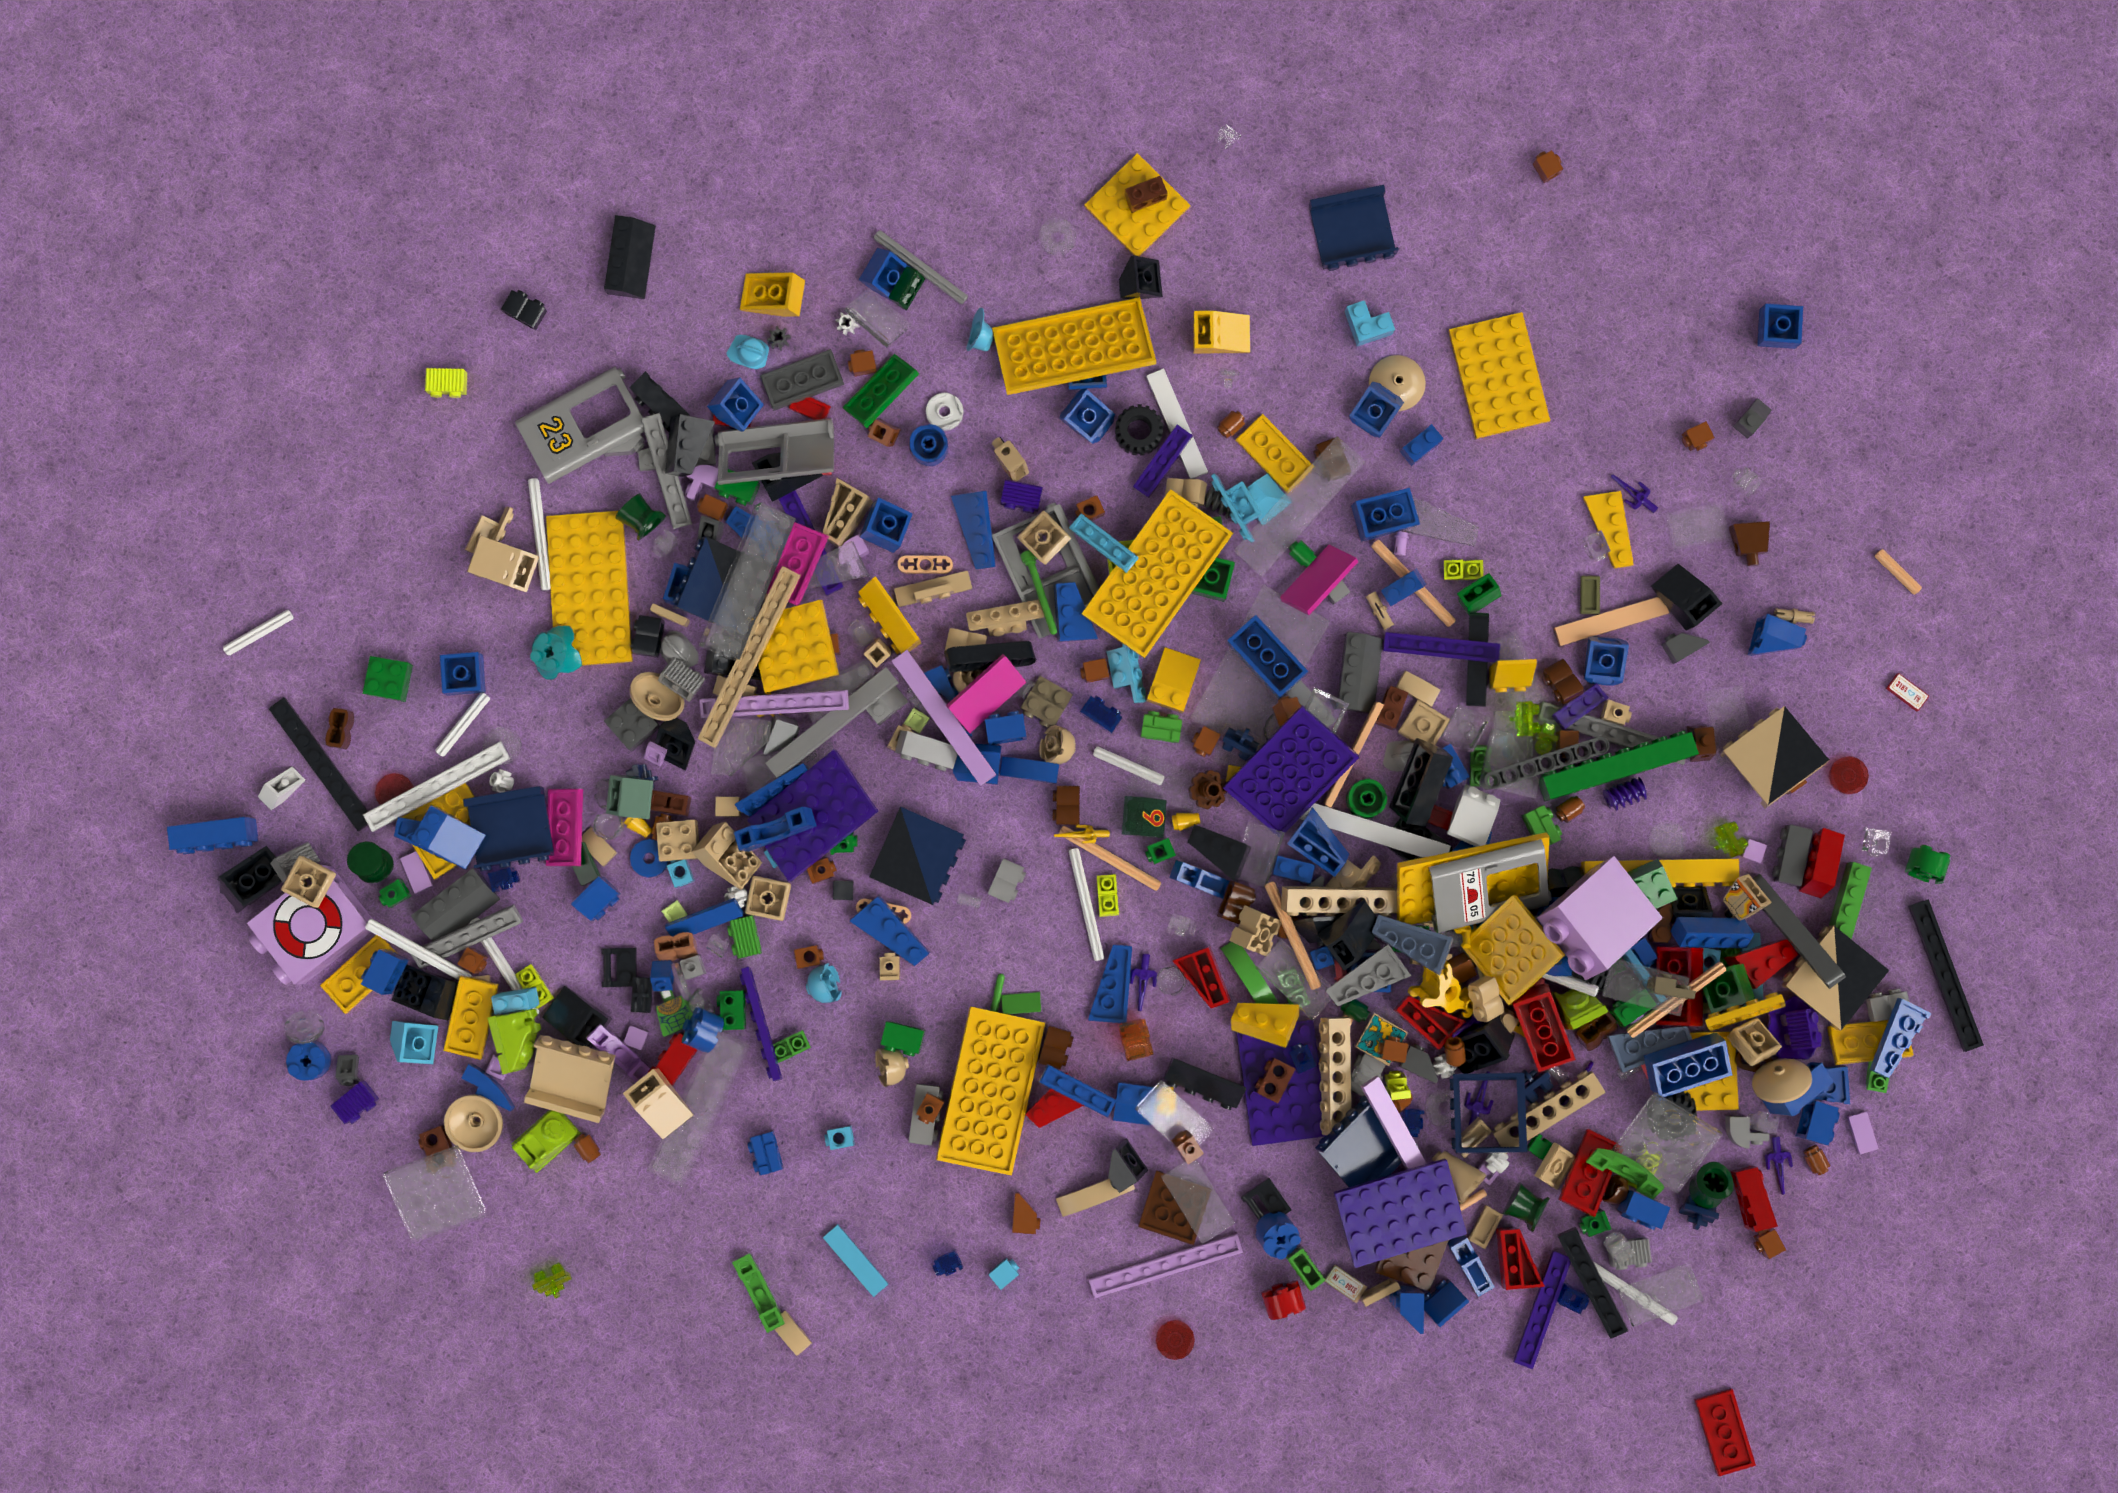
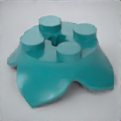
M557 626L547 632H541L533 641L530 658L535 662L538 672L547 680L555 679L558 673L574 672L582 666L581 655L572 646L574 632L571 626Z

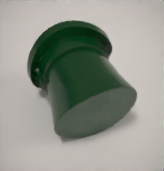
M641 493L631 498L616 515V520L635 530V533L638 534V541L648 535L666 518L663 512L652 510Z
M370 841L356 844L347 855L349 869L365 883H377L384 880L391 874L394 868L392 856L386 850L379 848L377 844Z
M1709 1162L1703 1165L1689 1184V1193L1692 1200L1698 1206L1705 1209L1717 1207L1733 1191L1732 1176L1729 1170L1719 1162Z
M1519 1182L1514 1188L1502 1214L1523 1220L1527 1224L1528 1230L1533 1232L1550 1198L1542 1199L1535 1196Z

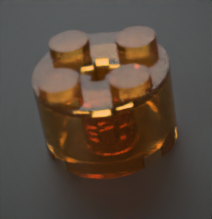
M1145 1018L1118 1024L1127 1062L1154 1055Z

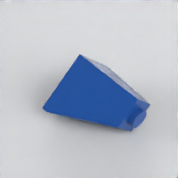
M1766 614L1756 620L1747 655L1755 656L1801 648L1807 639V635H1805L1806 629L1773 615Z

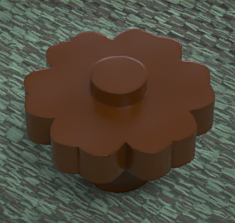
M1207 770L1205 773L1198 772L1192 777V786L1188 788L1190 799L1196 800L1197 807L1210 809L1211 807H1219L1225 801L1223 794L1227 793V791L1223 789V786L1226 784V780L1220 779L1218 772Z

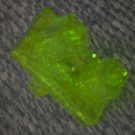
M1533 701L1516 702L1517 710H1515V717H1509V721H1515V729H1517L1518 736H1534L1535 733H1539L1540 724L1533 722V715H1538L1539 705L1534 704Z
M1548 723L1539 725L1538 733L1534 734L1532 741H1537L1535 743V750L1538 754L1549 753L1552 749V744L1557 742L1558 736L1554 735L1556 725Z
M1735 821L1726 822L1713 828L1718 835L1715 837L1718 842L1714 846L1716 850L1722 849L1724 854L1728 853L1731 858L1745 853L1744 849L1749 844L1744 837L1736 839L1733 833L1737 832L1739 827Z
M560 1263L550 1267L553 1275L548 1278L545 1271L533 1274L535 1284H532L534 1291L537 1290L539 1294L545 1292L546 1297L553 1295L555 1299L560 1297L559 1291L565 1289L563 1283L572 1280L571 1275L565 1271Z

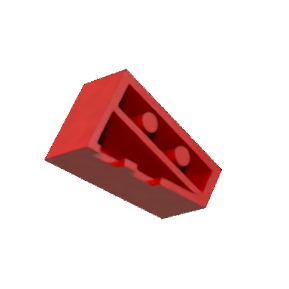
M1822 828L1818 833L1814 834L1812 850L1808 857L1799 892L1821 899L1835 887L1845 838L1844 834Z
M1782 939L1724 957L1729 966L1744 964L1751 988L1757 989L1798 954L1788 939Z
M1211 946L1173 960L1174 964L1177 965L1211 1009L1231 1001Z
M1405 996L1393 1009L1437 1050H1440L1446 1043V1040L1452 1037V1034L1465 1022L1437 1008L1424 1007L1419 1000L1411 996Z
M1050 1088L1025 1115L1038 1128H1041L1084 1105Z
M1756 1166L1731 1171L1745 1228L1758 1232L1778 1227L1768 1193L1763 1184L1762 1171Z
M1517 1227L1496 1228L1502 1288L1514 1290L1545 1287L1520 1229Z

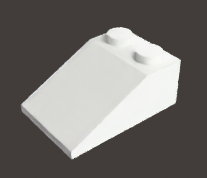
M1465 784L1456 800L1447 834L1475 847L1486 845L1501 800L1494 795L1487 794L1476 787Z

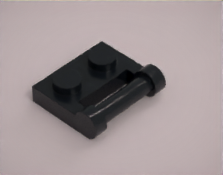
M637 948L601 949V954H603L602 987H632L633 977H637ZM611 954H616L617 981H611Z
M1269 1177L1241 1196L1242 1201L1248 1204L1258 1220L1264 1214L1252 1198L1256 1194L1272 1214L1278 1212L1287 1214L1292 1210Z

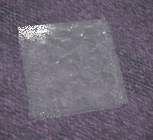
M1654 1092L1611 1151L1620 1153L1639 1163L1650 1171L1665 1187L1678 1194L1721 1138L1722 1132Z
M458 1145L383 1173V1178L412 1243L487 1216L484 1204Z

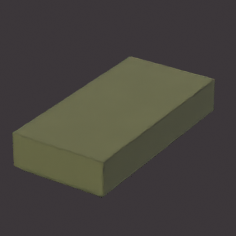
M1580 576V614H1600V576Z

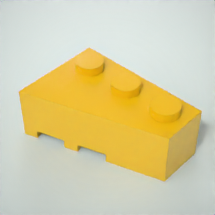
M1237 1003L1231 1018V1030L1286 1048L1299 1018V1005Z

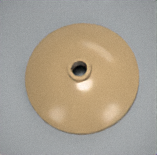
M1393 355L1380 360L1372 369L1369 377V385L1372 382L1381 383L1382 386L1400 396L1404 404L1399 411H1405L1415 406L1425 391L1426 381L1421 367L1414 360L1406 356ZM1396 378H1401L1402 383H1397Z
M645 672L637 675L631 682L629 690L633 703L643 714L661 721L673 720L681 714L685 704L684 698L658 681L660 674Z
M1786 1058L1776 1059L1764 1064L1755 1072L1752 1078L1754 1093L1760 1099L1770 1103H1786L1803 1096L1812 1084L1810 1069L1800 1061Z
M465 1095L455 1100L447 1109L444 1127L448 1138L458 1148L468 1152H481L489 1149L497 1142L502 1133L503 1119L497 1106L488 1098L480 1095ZM475 1117H478L480 1122H476Z

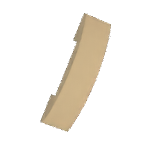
M1106 1179L1058 1197L1056 1201L1062 1217L1116 1198L1134 1190L1135 1187L1133 1184L1119 1193L1117 1189L1112 1187L1110 1179Z

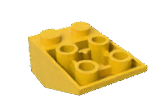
M1194 311L1193 354L1250 353V315L1220 311Z

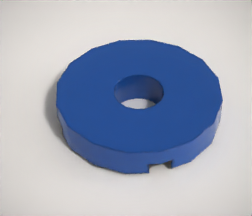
M652 839L642 840L637 843L630 855V862L634 871L640 876L648 878L656 877L663 873L669 862L659 861L658 842ZM647 853H652L655 856V860L651 864H647L644 860Z

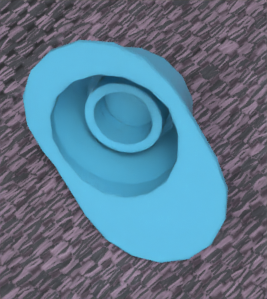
M979 308L974 315L966 347L967 351H970L972 348L988 351L993 341V330L984 322L983 308Z
M737 335L727 351V356L736 364L759 369L766 365L769 347L759 339L747 335Z

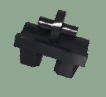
M633 977L631 1012L651 1013L653 988L650 978Z

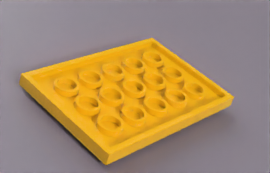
M1522 312L1448 330L1476 439L1550 422Z

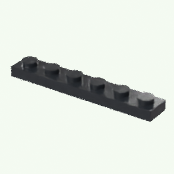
M1576 1227L1557 1234L1610 1339L1628 1332V1327Z

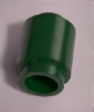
M1357 999L1342 1004L1340 1007L1343 1014L1358 1023L1361 1020L1365 1021L1370 1013L1368 1011L1369 1006Z

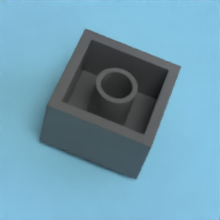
M631 698L604 720L607 726L630 751H634L660 727L655 719L643 714L635 706Z

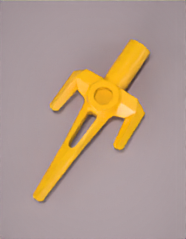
M1077 825L1076 828H1085V830L1054 834V837L1085 838L1087 841H1082V844L1096 843L1097 838L1109 837L1110 832L1109 830H1094L1090 825Z
M1473 924V930L1470 925L1454 929L1457 934L1462 935L1463 947L1466 949L1470 948V935L1477 930V925Z

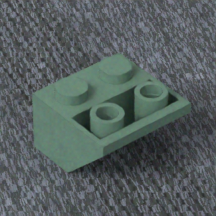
M610 775L606 813L622 817L649 819L653 780L630 775Z

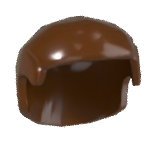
M1612 1175L1602 1200L1609 1204H1620L1625 1201L1629 1193L1628 1181L1620 1175Z

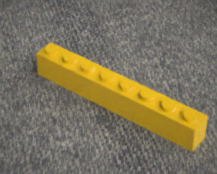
M1739 859L1659 860L1665 869L1672 887H1676V883H1683V887H1695V883H1702L1703 887H1713L1714 883H1722V886H1732L1735 880L1740 877ZM1624 860L1618 862L1628 872L1653 860ZM1604 861L1581 862L1584 875Z

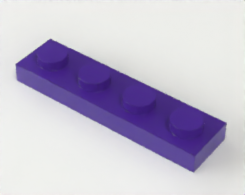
M1177 424L1133 487L1150 498L1193 435Z

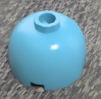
M829 963L814 968L807 979L806 990L817 1002H835L840 999L842 990L838 991L836 981L840 983L838 972L833 965L828 966Z

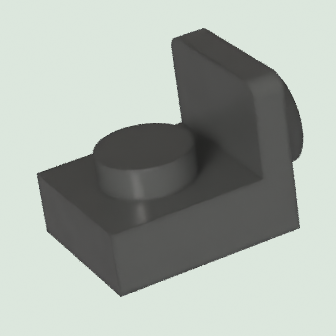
M338 1055L335 1077L341 1085L352 1086L360 1082L357 1076L358 1055Z

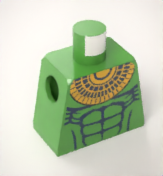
M672 990L661 991L660 994L664 1003L656 1006L663 1037L682 1030L685 1020H690L693 1014V1009L684 995L675 998Z

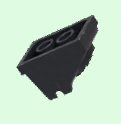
M267 845L220 875L217 879L220 882V894L222 893L227 898L236 913H239L246 906L251 905L282 883L271 865L276 856Z
M1500 1015L1489 1022L1481 1021L1456 1036L1464 1042L1466 1058L1465 1062L1458 1066L1463 1074H1468L1509 1058V1050L1515 1033H1509L1501 1022Z

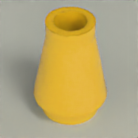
M1176 813V815H1172L1174 830L1182 831L1194 826V824H1201L1199 813Z
M628 817L624 821V824L627 825L626 828L645 838L652 831V828L644 819Z

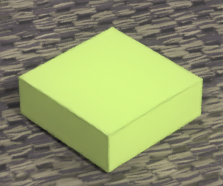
M913 708L903 724L920 734L930 717Z
M678 900L661 911L668 922L688 915Z

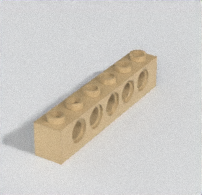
M1282 886L1281 910L1291 916H1298L1299 912L1306 913L1308 916H1317V913H1324L1326 916H1336V913H1343L1344 915L1356 906V900L1361 897V902L1365 900L1373 913H1380L1379 915L1391 916V913H1397V889L1393 887ZM1306 897V903L1300 906V900ZM1324 897V904L1319 906V899ZM1342 897L1343 903L1337 906L1338 899ZM1379 898V904L1374 906L1375 899Z
M1347 1017L1320 1018L1319 1032L1321 1033V1042L1319 1044V1051L1321 1053V1062L1319 1069L1321 1072L1320 1091L1322 1097L1320 1102V1110L1322 1112L1320 1129L1322 1135L1326 1136L1332 1131L1333 1126L1340 1122L1351 1109L1350 1018ZM1335 1033L1336 1038L1332 1041V1035ZM1335 1053V1054H1336V1058H1335V1060L1333 1061V1060H1332V1056H1333V1054ZM1334 1073H1336V1078L1333 1081L1332 1076ZM1336 1092V1098L1333 1100V1094ZM1336 1111L1337 1116L1333 1119V1114Z
M1585 1070L1577 1075L1578 1079L1570 1082L1569 1080L1560 1086L1561 1089L1557 1092L1551 1091L1543 1096L1544 1100L1541 1102L1535 1101L1527 1106L1526 1119L1529 1116L1536 1118L1534 1125L1528 1126L1526 1124L1527 1141L1606 1093L1592 1071L1587 1072ZM1579 1085L1585 1086V1093L1582 1095L1576 1094V1088ZM1563 1095L1569 1097V1102L1566 1105H1560L1559 1099ZM1545 1106L1552 1107V1113L1548 1116L1542 1113ZM1518 1112L1510 1117L1512 1120L1507 1123L1503 1121L1494 1126L1495 1130L1492 1133L1501 1147L1519 1146V1133L1516 1136L1509 1134L1511 1127H1518Z

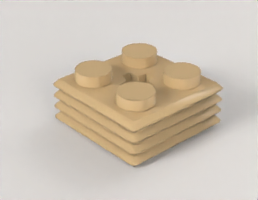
M1042 511L1017 537L1044 565L1071 539L1045 511ZM1042 535L1047 536L1046 541L1043 540Z
M298 856L281 891L312 907L318 908L336 873L304 856ZM306 878H311V885L307 886Z
M753 876L745 913L783 921L791 884ZM771 893L773 901H769V904H766V900L763 897Z
M1754 1018L1732 1029L1727 1036L1732 1046L1740 1052L1750 1066L1775 1055L1782 1048L1759 1018Z

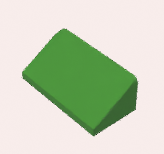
M1040 992L1001 995L1003 1014L1041 1012Z

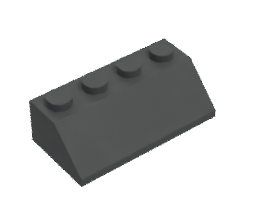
M1347 632L1345 634L1336 710L1369 714L1376 701L1383 639L1362 633Z
M472 868L413 913L411 917L422 932L434 941L465 927L470 921L498 902L500 898L479 870Z

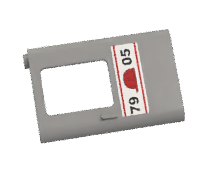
M1539 839L1429 867L1435 914L1432 915V924L1435 932L1441 933L1485 922L1506 902L1502 901L1489 905L1486 877L1493 873L1537 863L1539 892L1518 898L1528 910L1548 906L1552 898L1548 890L1546 856L1542 840Z

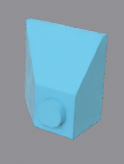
M1268 473L1247 487L1262 513L1261 516L1256 518L1262 527L1292 503Z
M392 1021L390 1042L397 1062L433 1064L438 1025Z

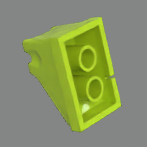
M1572 989L1564 994L1551 992L1565 1030H1574L1608 1012L1606 1006L1596 997Z
M536 1009L487 1018L497 1054L502 1053V1055H498V1060L503 1075L523 1070L528 1066V1062L535 1050L534 1043L537 1033L541 1030V1024L534 1021L535 1017L538 1016Z
M549 1110L512 1143V1149L528 1165V1168L538 1173L582 1133L565 1114Z

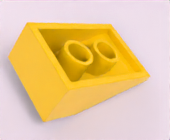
M793 272L745 274L740 310L782 317L800 316L805 280Z
M1165 647L1147 702L1183 713L1201 659Z
M1537 659L1496 661L1489 666L1490 690H1495V693L1507 692V689H1514V692L1526 691V688L1532 685Z

